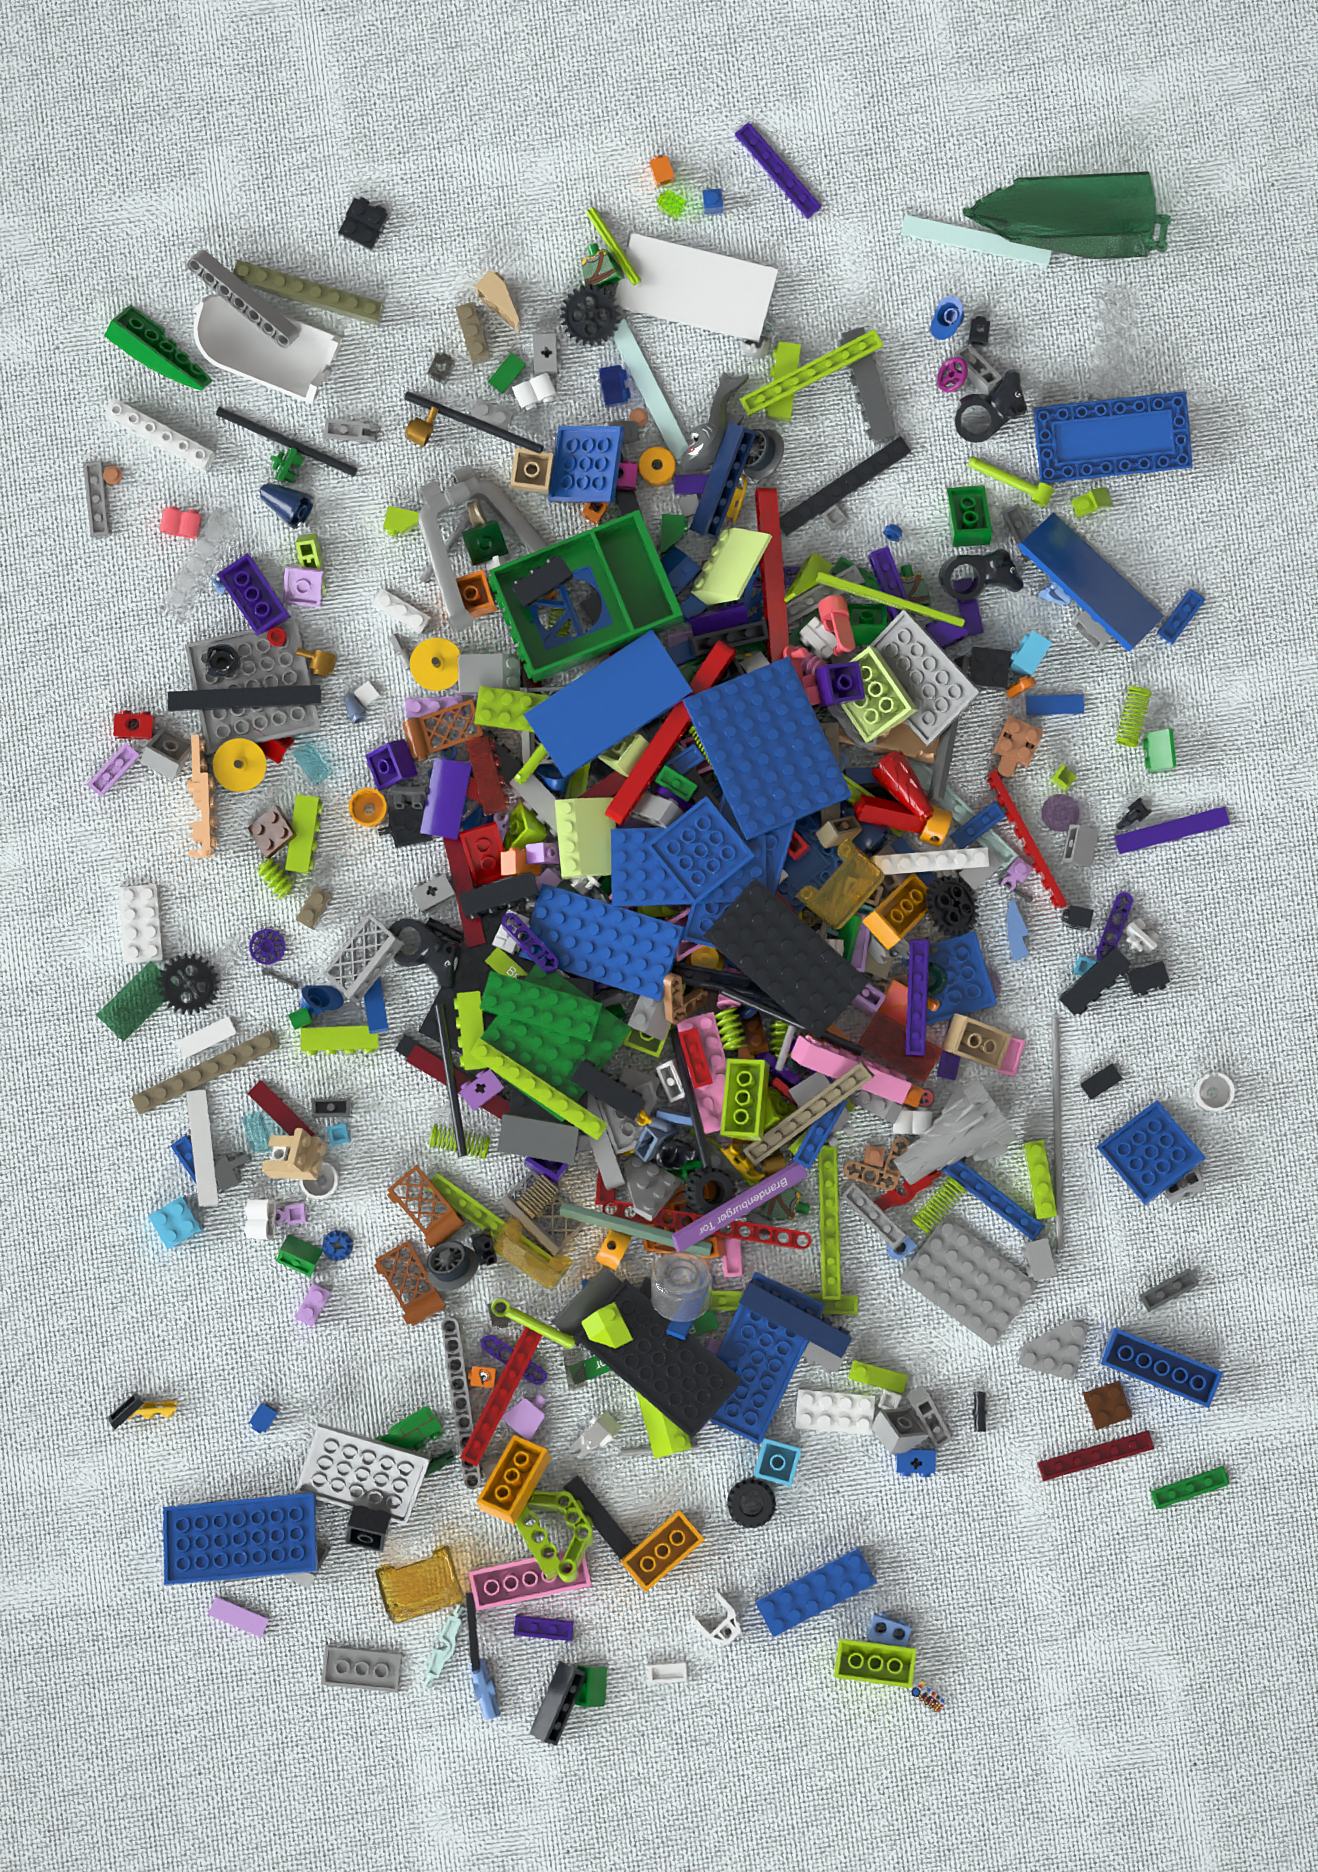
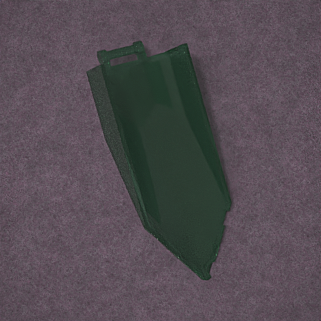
M1149 171L1019 177L1013 180V185L1004 190L1002 187L976 201L973 207L964 208L962 211L964 216L1009 242L1088 259L1148 257L1152 250L1165 252L1168 246L1166 242L1168 225L1171 223L1170 215L1156 214V193ZM1156 224H1161L1159 241H1154Z

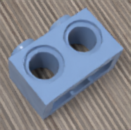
M879 1612V1615L874 1613L866 1636L887 1645L906 1647L912 1627L908 1625V1621L899 1618L895 1621L890 1619V1615ZM878 1622L886 1624L884 1631H876L875 1626ZM898 1628L904 1630V1635L901 1638L894 1637V1631Z

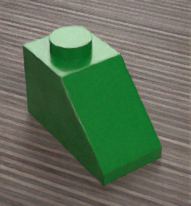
M662 514L660 555H665L684 538V532H688V521H685V515Z

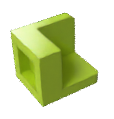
M1063 763L1050 779V782L1065 792L1077 776L1065 768L1066 765Z

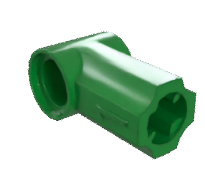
M307 1007L288 1014L295 1030L301 1027L306 1028L313 1022Z

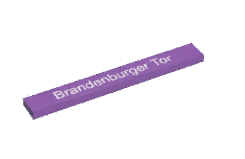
M794 1162L672 1234L676 1250L682 1252L808 1177L805 1167Z

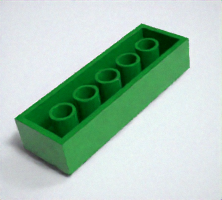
M490 971L479 1009L593 1043L603 1004Z

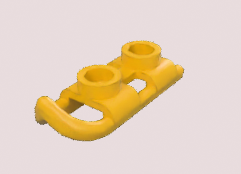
M743 475L740 477L744 482L743 490L736 488L725 516L732 518L733 523L737 521L747 489V480ZM736 500L739 501L737 508L734 507Z
M729 1143L726 1146V1150L724 1148L720 1150L746 1179L759 1181L765 1177V1174H761L754 1169V1164L749 1158H744L741 1155V1148L737 1144ZM735 1157L740 1161L739 1164L734 1160ZM750 1171L754 1176L748 1175L747 1172Z
M178 1400L144 1402L141 1406L143 1408L136 1410L128 1420H131L136 1414H141L146 1419L153 1418L155 1416L154 1413H161L166 1418L172 1417L174 1412L177 1411L174 1405H178Z

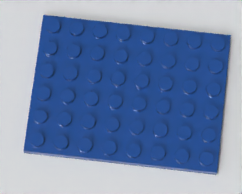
M789 656L683 699L686 710L745 841L852 797Z

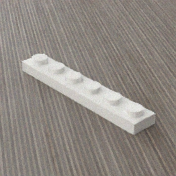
M988 847L873 856L875 875L989 867Z

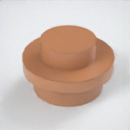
M636 408L631 411L629 420L638 422V427H643L648 422V414L644 409Z
M108 466L103 472V478L108 484H118L122 479V471L117 466Z

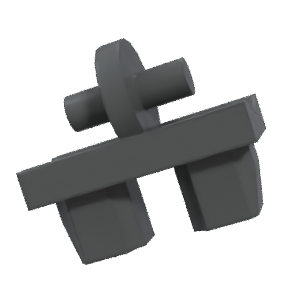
M408 779L407 785L391 787V794L396 809L405 808L406 802H412V807L415 809L423 808L424 802L427 800L426 787L414 785L413 779Z

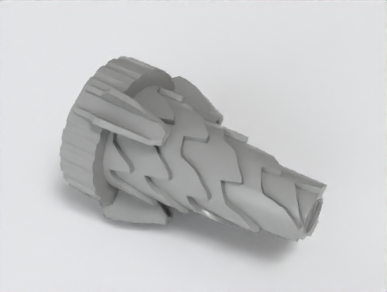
M975 1078L965 1086H960L954 1091L941 1111L943 1115L933 1122L934 1125L926 1130L920 1139L909 1145L905 1153L893 1161L905 1180H907L909 1185H912L935 1169L939 1171L946 1165L958 1162L963 1157L968 1158L973 1155V1159L978 1162L1001 1156L1007 1152L1008 1144L1016 1140L1017 1135L980 1081Z

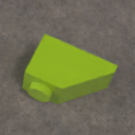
M388 506L383 525L384 531L387 532V535L398 537V534L404 535L419 526V512Z

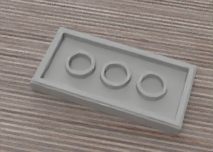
M325 1645L321 1685L398 1693L403 1653Z

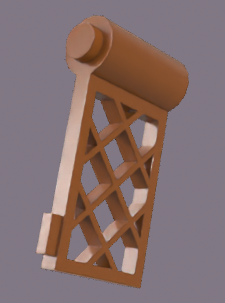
M470 699L419 718H412L402 722L412 759L417 760V762H423L428 760V756L468 741H470V744L481 741V737L484 736L481 725H476L478 733L473 735L466 733L470 722L474 724V721H472L473 717L475 720L476 706L474 700ZM470 705L472 712L469 718L460 715L463 707ZM448 712L456 714L451 725L442 721ZM459 716L467 720L463 730L454 727ZM431 718L438 720L433 731L427 728L425 720ZM441 723L449 726L445 737L436 733ZM452 729L461 732L456 741L448 739ZM437 735L443 738L441 745L433 748L431 741L434 736Z
M418 1165L387 1189L389 1191L387 1196L394 1204L398 1202L423 1232L426 1237L424 1241L430 1248H435L447 1241L466 1225L462 1216L454 1210ZM415 1171L421 1176V1184L410 1183V1175ZM398 1185L407 1186L406 1197L398 1196L393 1189ZM409 1186L420 1187L419 1198L409 1197ZM423 1187L432 1189L433 1199L422 1198ZM408 1200H419L418 1211H411L408 1208ZM422 1201L433 1202L432 1213L421 1212ZM435 1202L443 1203L448 1210L443 1214L434 1213ZM421 1214L431 1215V1224L426 1228L420 1222Z
M409 1240L375 1259L376 1264H374V1267L379 1275L383 1274L404 1310L405 1314L402 1317L407 1325L411 1324L414 1327L446 1308L441 1295L430 1284L428 1273ZM409 1248L411 1252L409 1260L398 1258L401 1249ZM386 1258L395 1259L392 1270L385 1269L381 1261ZM398 1260L408 1263L405 1274L395 1271ZM411 1264L419 1266L420 1272L418 1277L408 1275ZM394 1273L404 1276L402 1287L393 1284ZM407 1277L418 1279L415 1290L404 1288ZM420 1280L428 1282L431 1290L425 1293L417 1291ZM403 1290L414 1293L412 1301L407 1304L401 1298Z

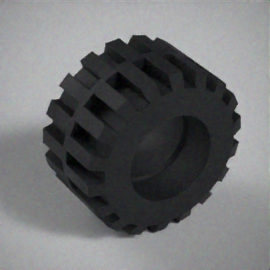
M703 1167L697 1168L695 1172L689 1174L690 1179H685L687 1185L683 1186V1190L686 1191V1194H683V1198L687 1199L686 1205L690 1206V1209L693 1212H697V1214L706 1215L735 1198L733 1196V1193H736V1188H733L735 1182L730 1180V1174H726V1171L713 1167L712 1169L704 1170ZM712 1180L716 1186V1194L707 1203L703 1197V1188L707 1182Z
M754 1478L743 1479L731 1488L727 1497V1508L731 1518L738 1525L753 1529L759 1526L762 1527L771 1520L772 1515L775 1513L776 1500L774 1493L769 1485L762 1480ZM756 1492L762 1497L763 1506L757 1514L749 1515L742 1511L740 1499L745 1493Z

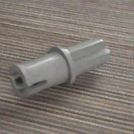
M395 633L389 639L396 651L395 655L399 657L404 670L407 671L410 669L411 658L408 652L409 648H406L400 634Z

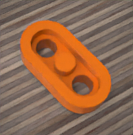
M1026 675L1018 680L1019 683L1015 682L1007 686L1008 690L1005 693L1008 699L1036 685L1034 677L1029 678Z

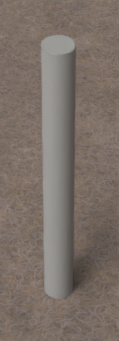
M465 518L445 543L447 553L459 539L461 532L470 524ZM432 564L428 566L419 578L424 584L434 572Z
M698 1442L691 1443L692 1449L685 1451L698 1450ZM651 1446L620 1449L621 1457L653 1454Z

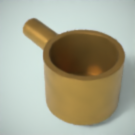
M432 406L426 420L418 417L414 420L411 419L405 430L407 434L406 439L424 448L434 429L433 421L439 409Z
M297 647L296 655L311 659L309 669L313 671L312 674L321 677L333 675L337 655L320 650H313L312 652Z
M780 1148L776 1149L773 1155L764 1158V1162H761L765 1177H770L786 1167L784 1155L780 1152Z

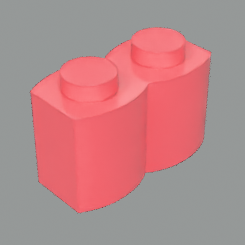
M169 506L163 509L159 531L163 534L198 540L202 516L196 510L188 509L187 512H182L178 507Z

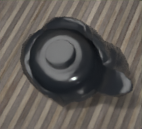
M679 1139L664 1142L656 1153L657 1163L662 1168L668 1170H678L686 1161L696 1160L700 1157L699 1151H694L690 1144Z

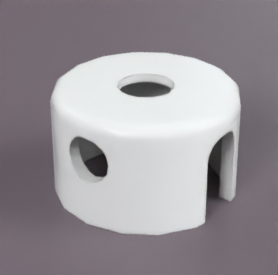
M1210 1073L1203 1075L1197 1080L1193 1094L1195 1101L1201 1108L1207 1111H1219L1232 1103L1235 1088L1233 1082L1226 1075ZM1209 1087H1215L1218 1090V1095L1215 1098H1210L1207 1095Z
M322 1161V1169L319 1173L326 1177L324 1185H317L315 1180L300 1179V1186L304 1193L314 1199H325L332 1196L339 1186L340 1177L337 1169L326 1161Z

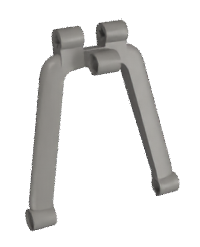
M469 464L451 472L455 485L446 489L444 494L436 480L417 489L424 504L418 516L419 526L444 606L449 616L448 621L454 633L472 626L473 620L465 609L437 521L439 515L463 502L481 498L531 553L550 546L494 482L487 479L477 480Z

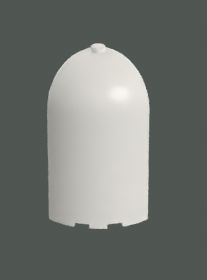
M218 294L205 297L203 300L198 301L195 307V312L197 313L194 322L195 341L200 352L209 362L219 368L313 404L320 394L319 386L321 383L325 385L330 371L327 369L331 365L332 360H336L343 340L342 337L282 314L299 330V337L288 348H282Z

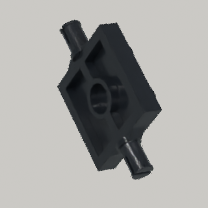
M424 803L422 809L407 806L403 809L388 810L389 826L378 828L379 836L391 834L396 849L433 841L432 835L420 833L426 804Z

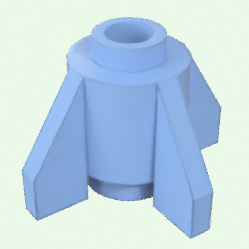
M1052 581L1047 584L1046 588L1038 592V595L1043 600L1057 603L1060 606L1068 605L1073 600L1064 593L1057 583Z

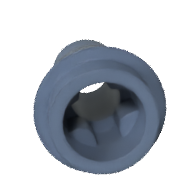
M353 694L343 699L349 720L353 724L361 723L367 718L366 710L355 699Z

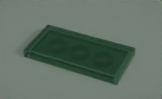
M152 961L143 967L96 1014L123 1042L162 1004L161 1001L165 998L164 995L158 996L162 989L156 988L157 985L161 984L157 978L163 977V975L160 974V969ZM170 980V984H171L173 987H177V986Z

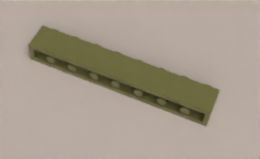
M238 259L233 271L235 276L252 289L379 326L384 311L382 302Z

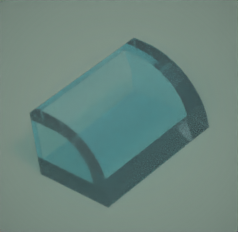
M312 742L306 743L291 752L314 786L333 774Z
M262 1112L241 1117L252 1154L273 1149V1147L268 1146L270 1136Z

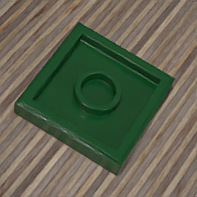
M497 519L461 532L473 566L490 561L494 556L498 555L500 557L509 554Z

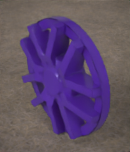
M262 929L252 936L249 943V951L253 959L258 963L271 965L278 962L284 955L285 941L277 931ZM266 932L265 939L259 936V934ZM269 932L274 933L271 940L268 939ZM276 935L281 941L274 942ZM256 937L262 940L260 944L254 942ZM253 944L259 947L255 951L252 949ZM282 944V949H275V945ZM261 951L262 954L257 958L254 954ZM274 951H281V954L278 956V958L276 957ZM273 954L275 960L270 961L268 955ZM266 955L267 962L260 959Z

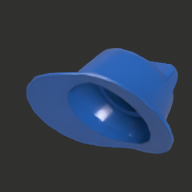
M947 296L939 302L930 326L931 334L934 338L938 340L950 338L963 323L965 314L959 298Z
M553 764L538 765L534 771L542 777L546 789L559 794H565L570 779L574 777L572 773L564 778L557 766Z
M306 985L301 991L302 1002L300 1008L307 1007L310 1014L319 1015L325 1010L339 1009L343 1005L344 999L341 992L332 986Z

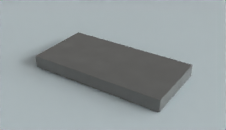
M503 1113L497 1151L574 1164L579 1128L573 1124Z
M604 1266L551 1322L562 1333L569 1336L572 1335L575 1338L584 1328L581 1322L599 1310L623 1282ZM576 1340L574 1344L578 1347L580 1342Z

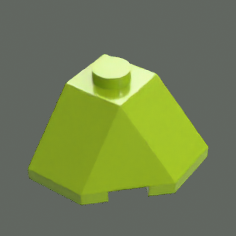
M522 801L510 813L508 821L511 822L509 833L506 832L504 838L506 852L509 851V848L518 847L522 851V849H526V845L540 843L547 836L545 826L536 818L537 815L532 810L529 811L524 806Z
M768 1088L764 1132H767L797 1109L792 1103L788 1105L781 1098L783 1095L778 1090Z
M615 1302L597 1310L581 1322L591 1341L616 1349L633 1340Z

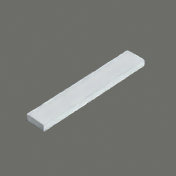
M206 1089L187 1091L186 1096L199 1207L218 1205Z

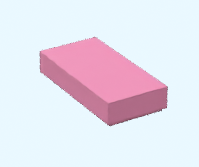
M1011 1037L1000 1070H996L997 1073L1011 1077L1016 1076L1025 1040Z
M724 1238L727 1256L722 1257L724 1277L743 1276L741 1242L737 1239Z

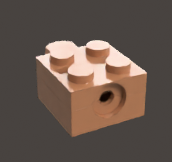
M1008 716L992 751L993 754L1001 757L997 765V773L1001 777L1008 778L1014 774L1017 765L1027 768L1044 731L1012 716Z

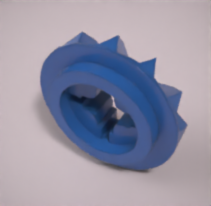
M334 1230L323 1239L322 1249L325 1256L329 1259L342 1261L351 1254L353 1241L346 1232ZM339 1238H341V1239H340V1241H341L340 1244L343 1245V1247H345V1249H343V1248H342V1249H338V1250L336 1251V1253L334 1254V1252H335V1250H334L335 1247L332 1246V1244H330V1242H331V1243H333V1242L336 1243L337 1240H339Z

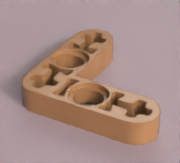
M669 973L664 978L666 1021L677 1025L707 1003V991L696 988L683 997L682 978L674 973Z
M898 1137L893 1141L883 1171L856 1161H849L844 1165V1174L848 1178L886 1191L895 1189L901 1172L899 1169H892L889 1166V1162L891 1159L899 1157L892 1155L893 1151L895 1153L898 1151L896 1142L904 1141L906 1149H902L900 1154H903L908 1150L909 1141L904 1137ZM852 1164L855 1165L857 1170H861V1167H864L861 1179L858 1178V1173L850 1175L847 1167H851ZM868 1170H872L876 1174L875 1180L871 1182L865 1179V1173ZM879 1173L883 1174L881 1177L883 1179L891 1177V1181L894 1184L887 1188L885 1187L886 1183L880 1181V1185H877Z

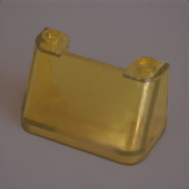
M848 838L838 848V855L844 862L820 890L808 885L802 888L795 896L833 930L841 929L884 880V872Z
M510 1216L494 1240V1251L547 1289L555 1288L572 1266L574 1260L569 1256L557 1254L548 1263L518 1241L522 1236V1226L517 1219Z
M449 1545L436 1547L430 1558L397 1569L394 1566H390V1564H384L374 1570L385 1612L392 1623L405 1622L461 1603L466 1599Z

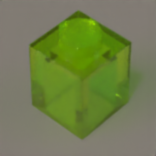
M668 189L665 194L661 193L656 201L658 203L657 210L674 221L678 220L687 205L686 200Z

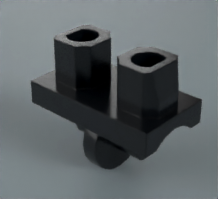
M486 1228L478 1234L470 1235L472 1247L478 1256L479 1266L484 1264L489 1266L496 1263L497 1256L490 1230Z

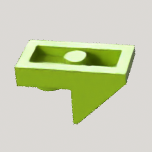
M1106 487L1092 489L1089 493L1070 501L1077 519L1113 505Z

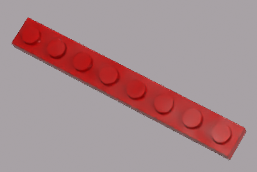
M994 770L988 773L987 783L991 789H995L997 802L1000 806H1004L1008 822H1012L1016 828L1013 831L1017 839H1021L1025 846L1022 848L1026 856L1032 858L1034 871L1036 874L1040 873L1042 880H1040L1045 890H1049L1051 894L1049 898L1052 905L1058 907L1059 910L1066 907L1068 904L997 771Z
M525 1326L460 1459L476 1467L478 1466L543 1335Z

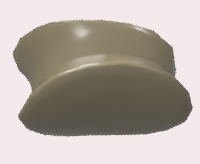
M478 498L472 503H467L473 528L488 523Z

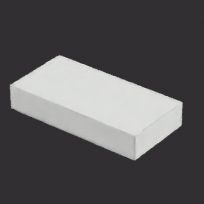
M687 1662L649 1663V1684L688 1681Z

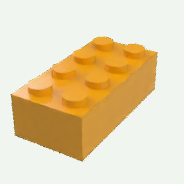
M912 873L862 922L887 949H890L926 915L925 912L928 911V908L924 907L923 904L928 902L924 899V896L928 895L925 890L929 888L915 873Z
M513 1435L476 1501L480 1510L515 1525L551 1460L548 1450Z
M676 1510L619 1562L638 1585L647 1592L705 1539L682 1512Z

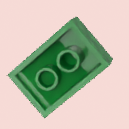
M985 486L947 488L952 547L990 545L992 526Z

